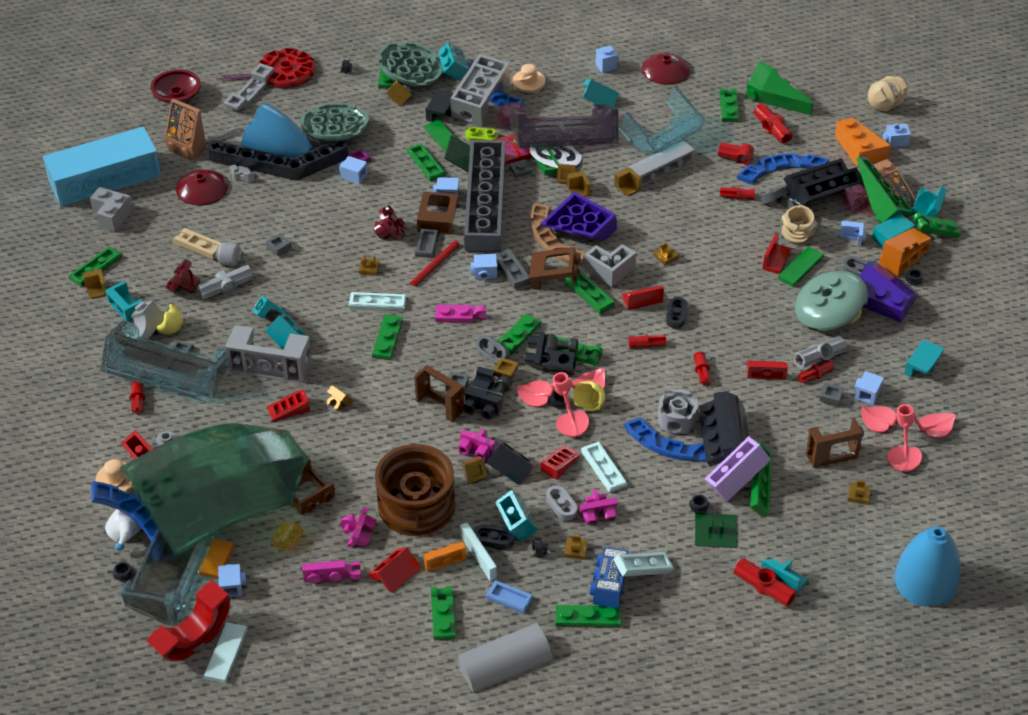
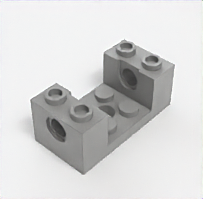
M479 54L450 98L452 117L483 126L489 117L488 101L495 90L504 93L510 83V63Z
M234 326L225 346L229 372L304 383L312 362L309 336L290 333L284 350L254 345L253 328Z

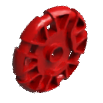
M282 48L280 51H271L264 55L263 59H260L257 66L261 63L274 68V72L267 80V85L271 84L275 88H290L293 85H296V87L306 83L310 76L314 75L316 68L313 58L308 53L300 52L295 48Z

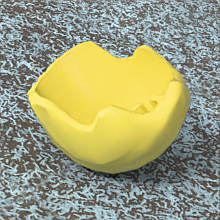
M173 303L169 304L170 310L165 312L163 323L157 326V331L160 334H175L183 325L181 313Z
M585 381L575 385L572 395L576 406L582 407L586 411H596L604 405L605 391L598 383Z

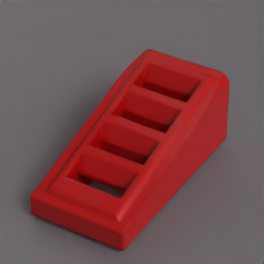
M302 389L267 406V410L272 422L308 412L310 411V405L306 393ZM277 408L280 412L278 414H276L275 409Z
M563 445L541 462V471L557 480L581 454ZM567 451V452H569L570 454H572V456H569V455L565 454L564 452Z

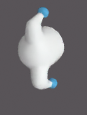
M117 509L110 516L105 526L108 536L115 542H118L115 545L118 551H122L125 548L124 544L142 529L132 518Z

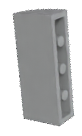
M681 141L628 167L641 177L642 187L694 162L695 150L686 142Z
M535 623L458 655V667L472 692L475 693L552 661L553 657L543 631L538 623Z

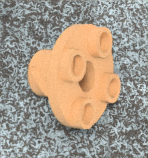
M525 64L522 66L521 71L514 75L513 86L515 90L523 93H538L545 86V77L537 71L535 65Z
M112 459L107 461L104 467L97 473L96 481L115 485L120 490L129 493L137 483V473L130 464Z

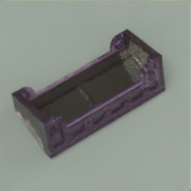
M609 104L594 106L591 116L527 118V113L523 109L509 108L510 127L517 148L619 143V109Z

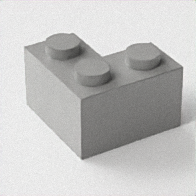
M99 187L90 197L93 212L97 215L99 228L116 232L133 211L131 198L126 194Z
M623 244L611 253L596 245L584 254V271L610 287H613L635 269L636 252Z

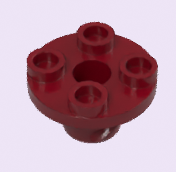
M390 205L380 209L381 221H375L376 224L373 227L375 234L380 239H387L390 235L396 239H402L405 236L403 227L406 224L404 220L394 214V210Z
M185 258L181 265L179 264L175 269L174 277L166 284L165 288L171 293L176 288H183L192 293L197 289L196 286L200 284V278L192 274L190 270L192 265L190 260Z

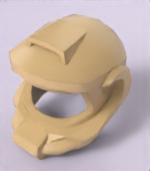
M886 76L870 86L868 102L875 110L887 112L904 101L909 85L905 78ZM888 83H892L897 87L898 97L896 100L895 93Z
M805 206L791 207L782 216V234L791 243L800 244L806 242L815 233L818 226L812 210Z

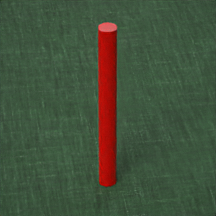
M453 241L410 281V285L416 287L459 247V242Z

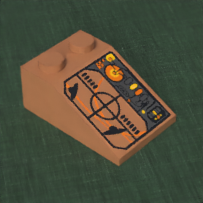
M172 99L170 103L165 133L166 146L169 151L177 152L184 158L194 160L207 149L201 111L175 99Z
M888 159L874 164L882 174L881 179H884L893 186L892 191L898 197L901 195L909 206L914 205L916 198L898 168ZM863 183L859 186V188L867 194L865 185Z

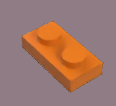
M464 542L453 543L447 547L424 554V566L427 572L467 559Z

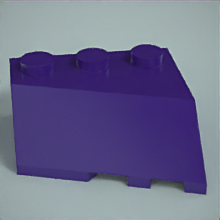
M574 191L540 223V226L592 239L606 240L617 230L616 214Z
M872 261L867 263L859 276L865 282L868 289V300L863 307L901 323L918 295L878 262Z

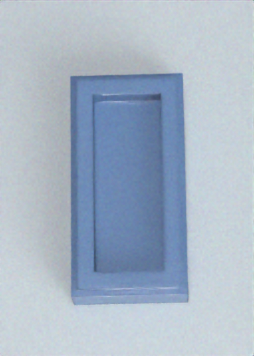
M495 580L486 594V599L525 614L534 599V595Z

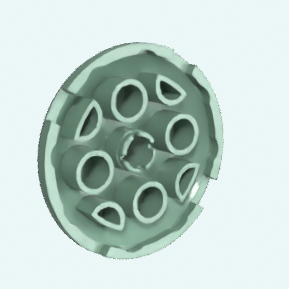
M405 41L404 44L388 43L381 48L378 55L379 66L385 75L405 86L423 87L430 85L440 78L443 71L438 55L429 48L414 42Z
M347 103L319 105L316 110L312 112L308 110L301 117V127L308 136L318 141L329 143L351 140L359 136L369 123L368 114L364 109L359 110L356 105Z
M830 271L820 274L811 279L800 290L795 301V314L800 323L806 328L811 327L817 328L818 331H829L843 327L859 316L860 309L867 303L868 289L865 282L852 272Z

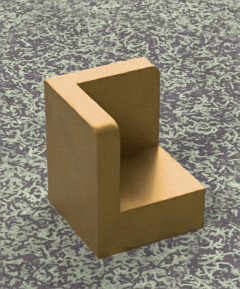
M398 81L386 91V94L399 106H402L412 95Z
M627 167L615 173L614 186L626 196H630L641 190V177Z
M584 171L567 174V187L571 194L575 191L584 197L590 196V182Z
M101 269L83 273L89 298L94 299L106 296L105 290L107 288Z

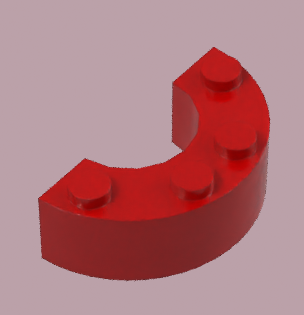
M213 580L203 585L199 592L195 594V607L182 623L172 628H166L162 625L158 630L153 631L146 640L166 660L176 662L188 659L196 653L193 650L203 642L205 644L209 643L223 627L230 610V597Z

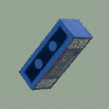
M604 547L602 555L598 554L596 567H599V569L595 568L593 581L596 582H592L590 587L593 605L619 608L625 576H622L613 559L617 555L629 554V550Z

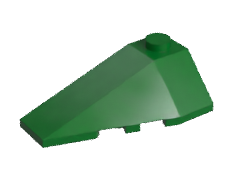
M760 61L747 84L746 96L760 103L811 115L814 102L799 89H794L789 84L790 81L787 78L783 79L780 77L775 68Z
M858 156L856 160L872 210L876 214V220L879 223H883L900 213L906 218L913 215L914 212L901 195L898 197L892 191L893 186L884 179H881L882 174L869 159Z

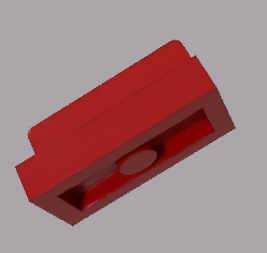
M775 233L765 252L762 270L776 274L781 273L792 250L791 247L778 244V233Z
M655 286L623 293L622 299L628 310L662 303L664 288L663 286Z
M747 361V378L786 380L787 362Z
M408 547L397 548L369 573V576L373 580H381L389 592H394L416 573L421 566Z

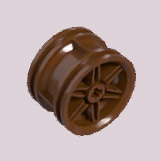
M409 444L391 450L379 461L375 471L379 516L386 526L403 535L422 536L438 531L451 520L456 503L454 469L452 462L442 451L424 444Z

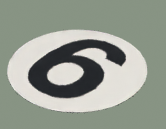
M544 138L559 164L578 165L582 157L570 143L556 138ZM533 141L536 149L530 145L529 149L532 156L545 165L558 168L542 141ZM538 146H543L545 149L539 150Z

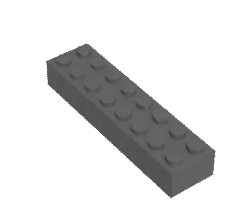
M471 140L464 230L465 251L501 252L505 140Z

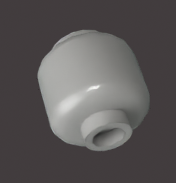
M223 242L217 246L215 257L221 265L235 267L239 262L243 261L244 252L241 251L239 244Z

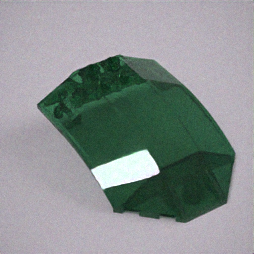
M226 423L203 428L177 437L119 468L175 556H178L211 536L243 520L289 505L292 507L294 496L299 488L302 472L308 458L288 430L240 423Z

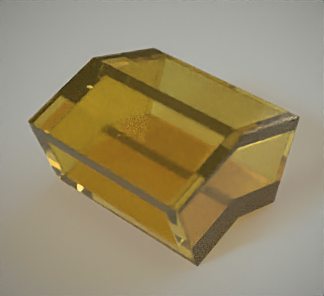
M282 521L271 539L272 546L285 551L293 550L304 529L297 522Z

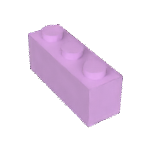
M748 437L705 480L727 502L771 459L757 442Z

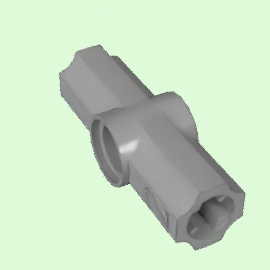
M246 265L229 273L225 270L219 271L215 274L214 279L199 284L196 288L199 296L202 299H206L221 292L227 294L226 292L234 291L236 286L254 278L251 268Z
M838 336L820 344L811 345L809 348L795 353L794 363L799 369H803L818 362L830 360L832 357L846 352L847 343L841 336Z

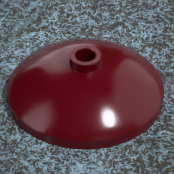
M673 53L654 54L648 57L642 64L643 75L648 80L662 85L680 83L688 78L691 71L689 63L683 57Z
M175 69L156 76L151 82L150 88L152 95L156 99L170 104L172 99L180 102L192 99L200 91L201 82L195 73L188 70Z
M209 169L191 171L184 175L176 184L178 198L187 204L198 206L208 205L220 200L228 190L227 179L221 173Z

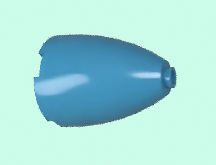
M268 103L262 104L256 110L255 115L257 116L253 118L251 124L247 125L242 138V145L247 148L293 158L313 150L308 138L297 124L283 112Z
M935 526L916 535L906 546L898 560L894 572V580L899 593L908 601L919 606L928 607L946 604L955 597L960 582L961 564L959 552L952 536L944 528Z

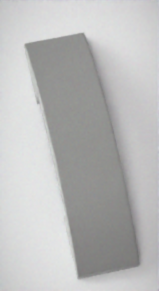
M260 63L251 72L252 78L238 94L232 93L223 103L224 106L235 110L246 108L265 89L267 80L274 72V68Z

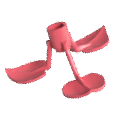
M601 368L578 376L573 383L566 373L559 372L553 376V383L551 385L542 380L533 381L526 385L517 386V392L519 397L532 407L546 405L548 397L552 396L554 390L559 395H563L568 414H563L557 419L556 427L559 432L566 436H581L588 429L589 418L582 410L572 413L567 394L571 387L574 389L577 383L585 381L596 382L604 389L605 369Z
M908 404L900 405L897 408V413L888 407L862 406L861 410L864 423L874 432H886L889 426H894L897 421L904 428V447L892 448L887 456L891 466L904 472L916 469L922 461V453L919 448H908L907 428L915 421L919 429L926 431L929 437L944 438L952 431L956 418L955 414L939 413L926 415L918 420L913 407Z

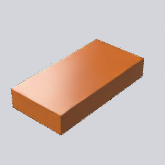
M213 539L199 570V575L219 579L218 566H225L227 564L234 544Z

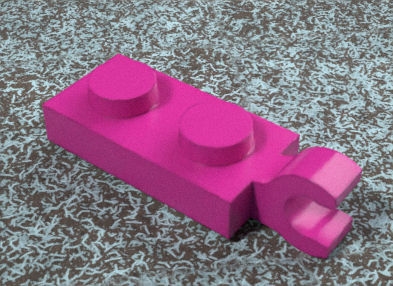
M436 305L435 322L473 323V319H486V306L481 305L474 309V305Z
M345 560L302 564L304 582L312 584L324 580L336 582L347 578L346 576L354 580L361 579V571H354L361 569L360 562L345 564Z

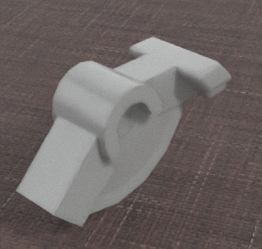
M236 165L229 166L234 181L244 180L245 183L255 181L254 173H250L248 168Z

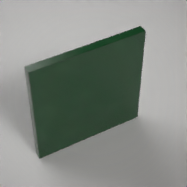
M451 135L444 159L469 173L470 145Z
M695 513V546L737 548L736 515Z

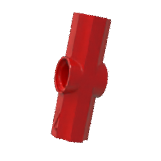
M763 103L757 105L753 114L761 121L762 127L768 131L767 133H772L783 144L793 139L792 132L784 125V120L780 114L775 115Z
M741 558L734 568L733 574L754 586L759 594L768 595L786 607L790 606L797 595V591L777 579L771 569H761L745 558Z

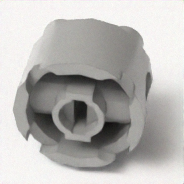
M682 389L670 390L666 395L664 393L660 397L658 405V423L660 428L672 434L690 433L697 423V399L695 400L693 394Z

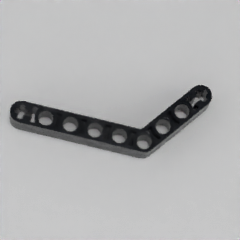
M345 140L330 142L295 158L220 141L211 142L208 145L210 160L214 163L227 166H243L254 172L290 180H300L346 160L348 144Z

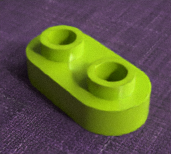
M471 127L465 131V138L470 142L471 140L499 139V133L491 128Z

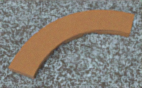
M533 203L530 223L533 235L545 251L570 248V246L559 242L550 228L540 226V223L549 216L550 206ZM576 250L577 254H580L581 265L578 266L581 268L586 252ZM570 255L555 256V258L569 264Z

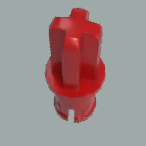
M739 186L737 188L720 187L719 195L721 197L736 198V200H754L755 189L739 188Z
M645 334V336L628 337L629 349L646 347L648 349L649 346H662L667 343L666 335L648 336V334Z
M701 351L696 352L693 356L696 365L695 372L698 373L700 383L706 386L711 383L710 366L707 364L705 353Z
M826 360L818 365H812L810 369L797 375L798 381L805 384L815 378L820 379L822 375L828 372H832L834 370L832 361Z
M139 379L131 382L132 389L129 396L131 412L135 413V415L143 412V400H145V394L143 393L144 382Z

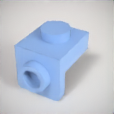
M842 221L840 237L858 239L857 247H861L862 241L866 240L867 231L863 230L864 223Z

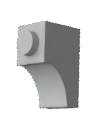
M153 300L139 303L135 307L136 311L131 315L134 319L135 328L130 340L134 344L146 342L155 332L157 326L164 321L163 312Z

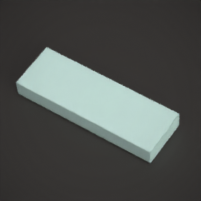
M351 292L349 309L405 311L406 295Z
M600 442L581 448L582 454L609 493L627 486L626 480Z
M467 522L460 525L462 540L490 581L496 579V564Z
M665 552L617 555L613 559L623 577L667 574L674 570Z
M226 622L204 674L205 680L226 684L247 633V626Z

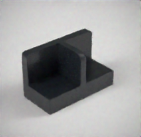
M437 90L425 109L426 121L433 122L437 114L442 116L451 115L450 98L453 92Z
M500 439L495 445V451L487 460V464L520 485L533 468V461Z

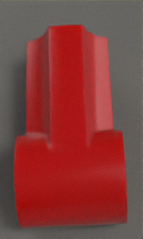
M721 142L718 150L719 157L733 159L737 164L742 163L746 164V166L749 165L754 154V148L750 144L737 146Z

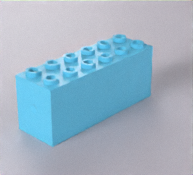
M144 127L43 156L48 181L60 206L90 198L99 187L113 191L161 176L157 151Z

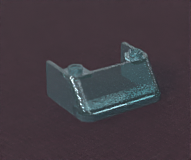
M675 86L666 101L675 112L670 119V126L649 137L631 114L627 112L619 126V130L635 149L639 151L662 152L701 130L705 123L704 117L681 90Z

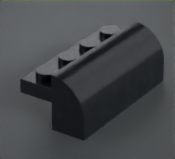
M842 158L787 175L783 178L791 193L788 198L796 206H804L858 188L864 183L857 167L847 169Z
M729 392L714 393V400L699 405L705 456L709 467L723 462L749 437L744 405L736 395Z

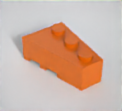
M854 118L837 121L835 137L857 167H859L856 160L858 156L868 158L872 164L889 159L891 148L889 143Z
M912 228L885 241L880 256V265L894 276L899 277L929 250L931 237Z

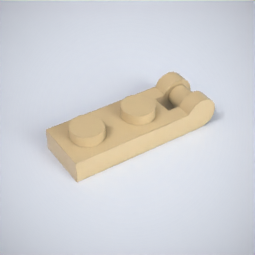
M186 228L180 232L179 236L172 240L176 246L184 247L213 260L217 246L222 244Z

